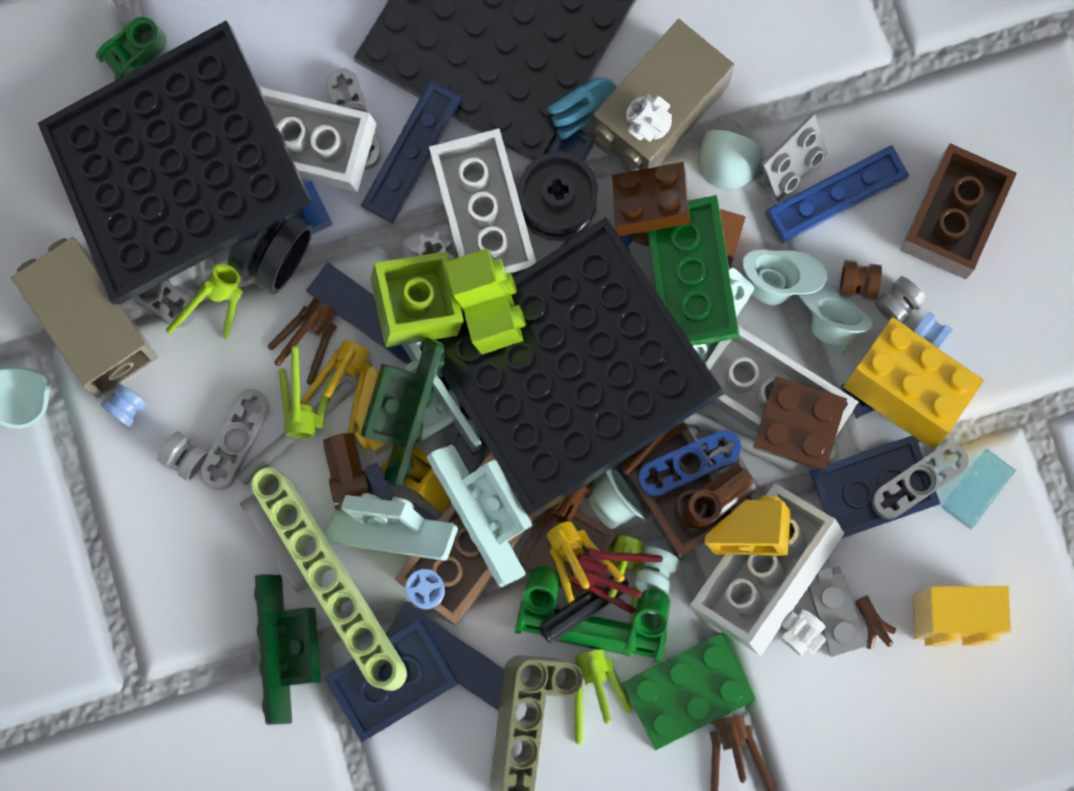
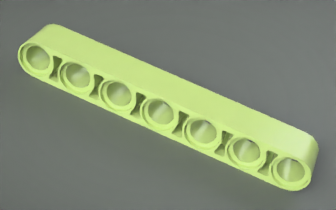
M263 468L254 475L251 485L255 497L364 677L371 685L386 691L400 688L407 676V670L403 661L294 483L288 476L276 469ZM278 479L279 487L277 491L272 495H268L267 487L272 480ZM296 509V521L286 526L285 517L290 510ZM315 539V551L311 555L305 556V544L309 540ZM333 569L335 573L333 583L328 587H323V575L328 570ZM352 600L354 604L353 613L343 619L341 615L342 605ZM371 631L373 643L368 649L362 650L360 638L365 632ZM389 662L392 665L393 673L387 681L382 682L379 678L380 667Z

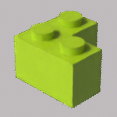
M488 248L445 262L452 294L464 310L471 341L479 352L485 354L524 341L521 327L526 326L520 306H514L512 294L517 293L515 282L511 273H506L502 260L500 258L495 260Z

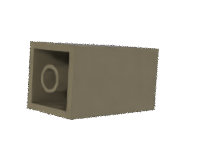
M678 18L593 114L592 136L595 137L593 142L603 152L609 154L612 151L622 160L620 164L627 172L659 166L727 89L734 63ZM648 94L653 98L658 95L670 105L667 112L672 115V123L668 132L662 138L652 139L650 142L645 138L638 140L628 132L631 124L626 121V112L629 105L640 96L646 97Z
M74 237L68 240L63 238L53 243L48 248L49 252L38 260L30 259L21 264L17 269L18 273L13 275L11 279L82 386L99 398L114 388L118 382H123L156 360L158 356L123 304L114 305L111 303L95 262L89 253Z

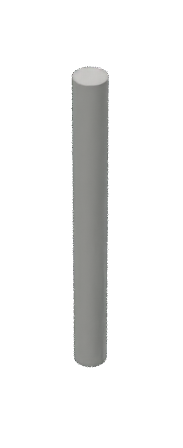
M347 378L336 387L330 397L324 417L356 390ZM320 402L313 407V413H317ZM285 431L240 470L236 476L246 486L259 470L269 466L299 439L286 436Z
M695 413L682 422L708 435L722 430L731 431L739 438L741 450L789 472L794 471L797 466L796 462L752 449L755 439L701 414Z

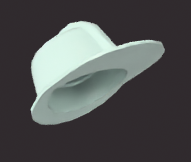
M754 250L747 253L743 259V270L747 280L755 288L750 296H754L757 300L768 305H779L786 302L792 295L815 293L822 289L827 281V270L823 263L805 252Z
M825 283L823 288L815 293L799 295L804 304L812 311L811 331L813 335L839 353H846L859 334L871 330L873 322L868 315L861 311L847 296H840L839 289L828 283Z
M614 466L595 478L589 489L591 493L589 503L606 527L610 529L617 528L636 516L646 521L649 519L645 507L631 490L619 466Z

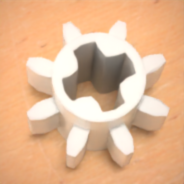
M649 94L646 97L640 96L629 105L626 112V121L631 124L628 132L638 140L645 138L649 142L652 139L662 138L668 132L672 123V115L667 112L670 105L658 95L655 98Z
M436 231L433 237L427 239L424 235L420 234L421 244L419 248L411 247L410 251L414 256L427 255L426 252L430 249L435 253L446 252L452 248L453 243L451 240L443 243L440 240L439 232ZM448 253L449 261L455 259L454 255Z
M805 609L799 615L792 611L781 626L785 632L780 639L800 656L807 649L812 654L816 653L826 640L820 634L825 625Z

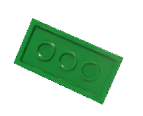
M714 195L689 200L690 224L648 231L656 291L693 346L740 338L718 197Z

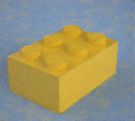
M892 317L848 378L843 388L926 446L935 450L950 433L984 380Z
M931 586L912 595L914 640H924L925 646H947V644L961 642V639L962 646H985V644L999 642L1000 635L1011 633L1009 586Z

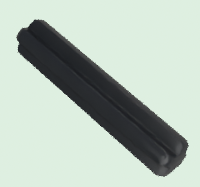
M624 578L621 583L629 585L627 578ZM604 585L599 586L608 592L610 591V587ZM588 591L540 624L539 633L547 642H554L607 606L610 602ZM617 591L616 597H620L624 593Z

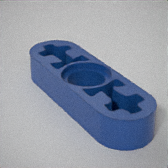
M722 430L644 465L638 477L639 486L646 495L651 497L667 494L733 464L741 453V442L737 435L731 431ZM722 439L725 444L731 442L733 448L729 452L730 457L725 458L722 453L717 454L710 459L714 465L708 467L706 455L699 447L705 445L706 452L708 453L717 448V440ZM691 453L699 458L701 466L696 473L686 474L680 469L679 459L684 454ZM672 461L673 471L680 479L679 481L673 482V475H670L662 480V488L657 489L654 484H646L645 480L649 478L650 470L654 469L657 474H661L669 469L665 463Z

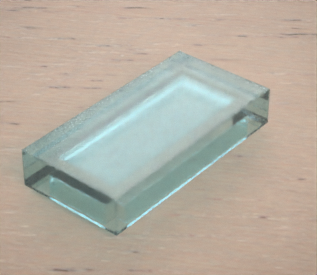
M986 448L941 507L971 530L1017 470Z

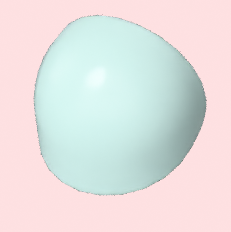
M709 130L705 133L698 157L699 168L705 180L712 186L723 190H735L748 184L755 176L764 151L758 143L745 136L724 130Z
M20 367L1 368L0 424L11 428H25L37 423L47 409L51 388L50 378L46 374L33 369Z

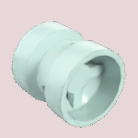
M647 547L644 554L661 555L663 561L660 563L643 562V567L637 571L633 584L642 591L650 588L659 589L668 595L671 587L670 576L676 573L680 560L672 553L663 549Z

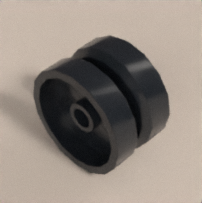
M551 152L537 157L527 165L519 180L518 198L528 228L534 234L552 241H565L568 237L574 238L589 228L596 215L598 184L594 172L585 161L570 153ZM555 195H562L563 199L556 200Z
M293 216L286 221L284 217L233 244L227 265L235 268L240 277L244 279L255 275L256 285L274 295L287 284L299 266L310 243L313 226L298 216Z

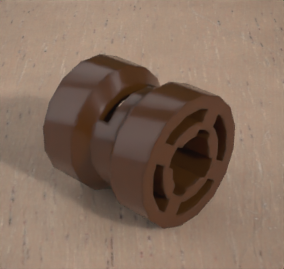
M845 260L841 274L839 295L851 297L856 293L862 295L867 300L876 301L880 290L882 265L870 263L868 266H859L857 261Z

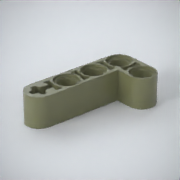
M525 655L514 656L505 664L490 779L491 791H508L509 786H514L515 784V789L512 788L509 791H535L546 695L566 697L576 694L583 683V674L578 666L556 658ZM529 665L531 668L530 678L522 683L521 671ZM564 668L565 680L561 685L557 686L556 675ZM525 703L526 714L518 721L516 718L517 708ZM521 741V753L517 757L512 758L511 750L513 745ZM510 766L515 767V768H518L519 770L517 771V770L511 768V771H510Z

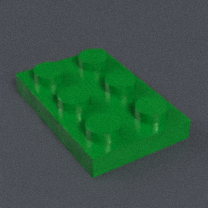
M722 633L622 682L655 750L756 700Z

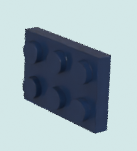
M909 436L828 464L825 471L813 469L809 472L824 513L836 519L844 532L841 539L941 504L935 491L894 519H883L872 508L873 494L880 487L923 459L917 439L914 436ZM915 471L910 476V485L916 491H926L930 486V479L925 472ZM898 481L896 484L902 489L894 495L888 496L885 492L882 493L884 501L880 504L884 510L890 507L893 511H896L895 503L905 495L908 498V502L913 500L904 491L901 481Z
M422 619L388 638L407 670L406 680L400 688L386 691L371 685L364 677L355 660L350 661L324 677L361 742L366 741L460 684ZM389 662L380 667L379 678L382 682L387 681L393 673L392 665Z

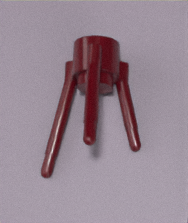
M589 548L587 554L579 552L576 556L589 583V587L586 590L631 614L635 612L633 606L616 596L610 597L609 592L599 586L604 585L637 598L641 597V591L605 577L607 565L601 563V560L657 563L663 561L661 555L605 552ZM572 569L570 581L575 582L577 587L582 588Z

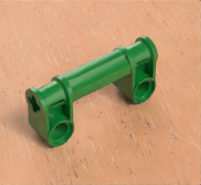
M137 17L116 36L106 41L98 49L95 56L99 62L107 64L115 74V80L161 54L166 46V36L150 18ZM146 31H153L152 39L147 43L141 44V35ZM117 57L121 59L122 64L117 60Z
M539 566L530 571L519 607L515 627L516 634H521L524 631L540 635V624L560 611V609L556 608L561 580L558 572L553 568ZM651 588L644 590L641 593V597L637 599L632 623L591 616L556 641L604 650L628 657L632 654L654 658L655 662L661 663L667 637L670 599L662 590Z

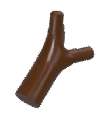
M868 595L857 600L855 604L867 626L868 646L866 648L873 649L876 636L887 647H891L893 641L887 632L894 634L896 628L881 619Z

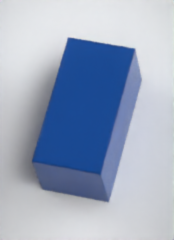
M311 180L304 183L312 203L300 208L306 222L312 224V234H315L333 224Z

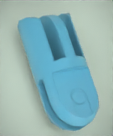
M603 77L591 79L547 107L548 112L554 114L551 117L554 126H562L557 129L559 138L566 139L593 121V114L617 88L613 81Z

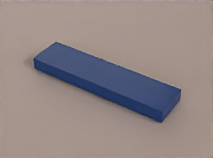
M890 145L772 206L765 211V214L783 244L908 179L910 175L893 145Z

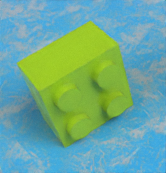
M447 251L374 263L370 281L385 348L422 342L426 338L440 339L458 336L463 323V316L460 304L452 294L445 262L449 261Z

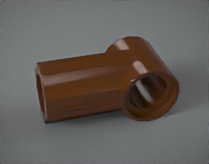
M342 433L324 439V451L331 475L329 486L337 511L341 510L346 495L362 497L363 493L371 494L365 471H362L354 433Z
M736 463L688 499L682 509L685 523L694 529L709 527L719 517L757 489L753 478L745 468ZM701 501L709 506V518H703L696 514L694 510L695 502Z

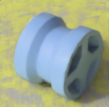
M928 312L914 332L939 348L953 329L948 325H940L936 322L935 315Z
M118 382L113 388L114 394L112 397L104 400L100 406L125 425L131 427L134 423L133 416L137 411L143 410L147 403Z
M420 569L408 578L406 594L415 606L421 609H431L442 601L445 595V586L441 577L436 572L429 569Z

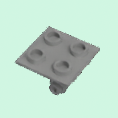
M811 113L762 162L763 168L759 171L760 176L757 178V181L766 189L771 187L774 197L778 202L786 194L793 192L800 180L811 169L818 167L828 153L815 114Z

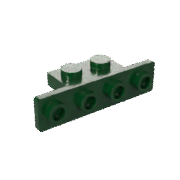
M426 338L416 373L381 363L360 433L364 438L394 445L384 478L390 484L397 487H402L404 479H407L411 473L413 465L411 454L414 444H417L421 439L423 433V423L421 422L425 408H428L432 403L434 396L432 384L436 372L441 370L445 359L444 344L431 338Z
M260 574L255 576L254 598L257 603L258 616L257 636L260 644L261 658L259 671L263 686L262 710L265 715L266 725L291 724L290 686L321 682L316 609L307 607L284 611L281 575Z

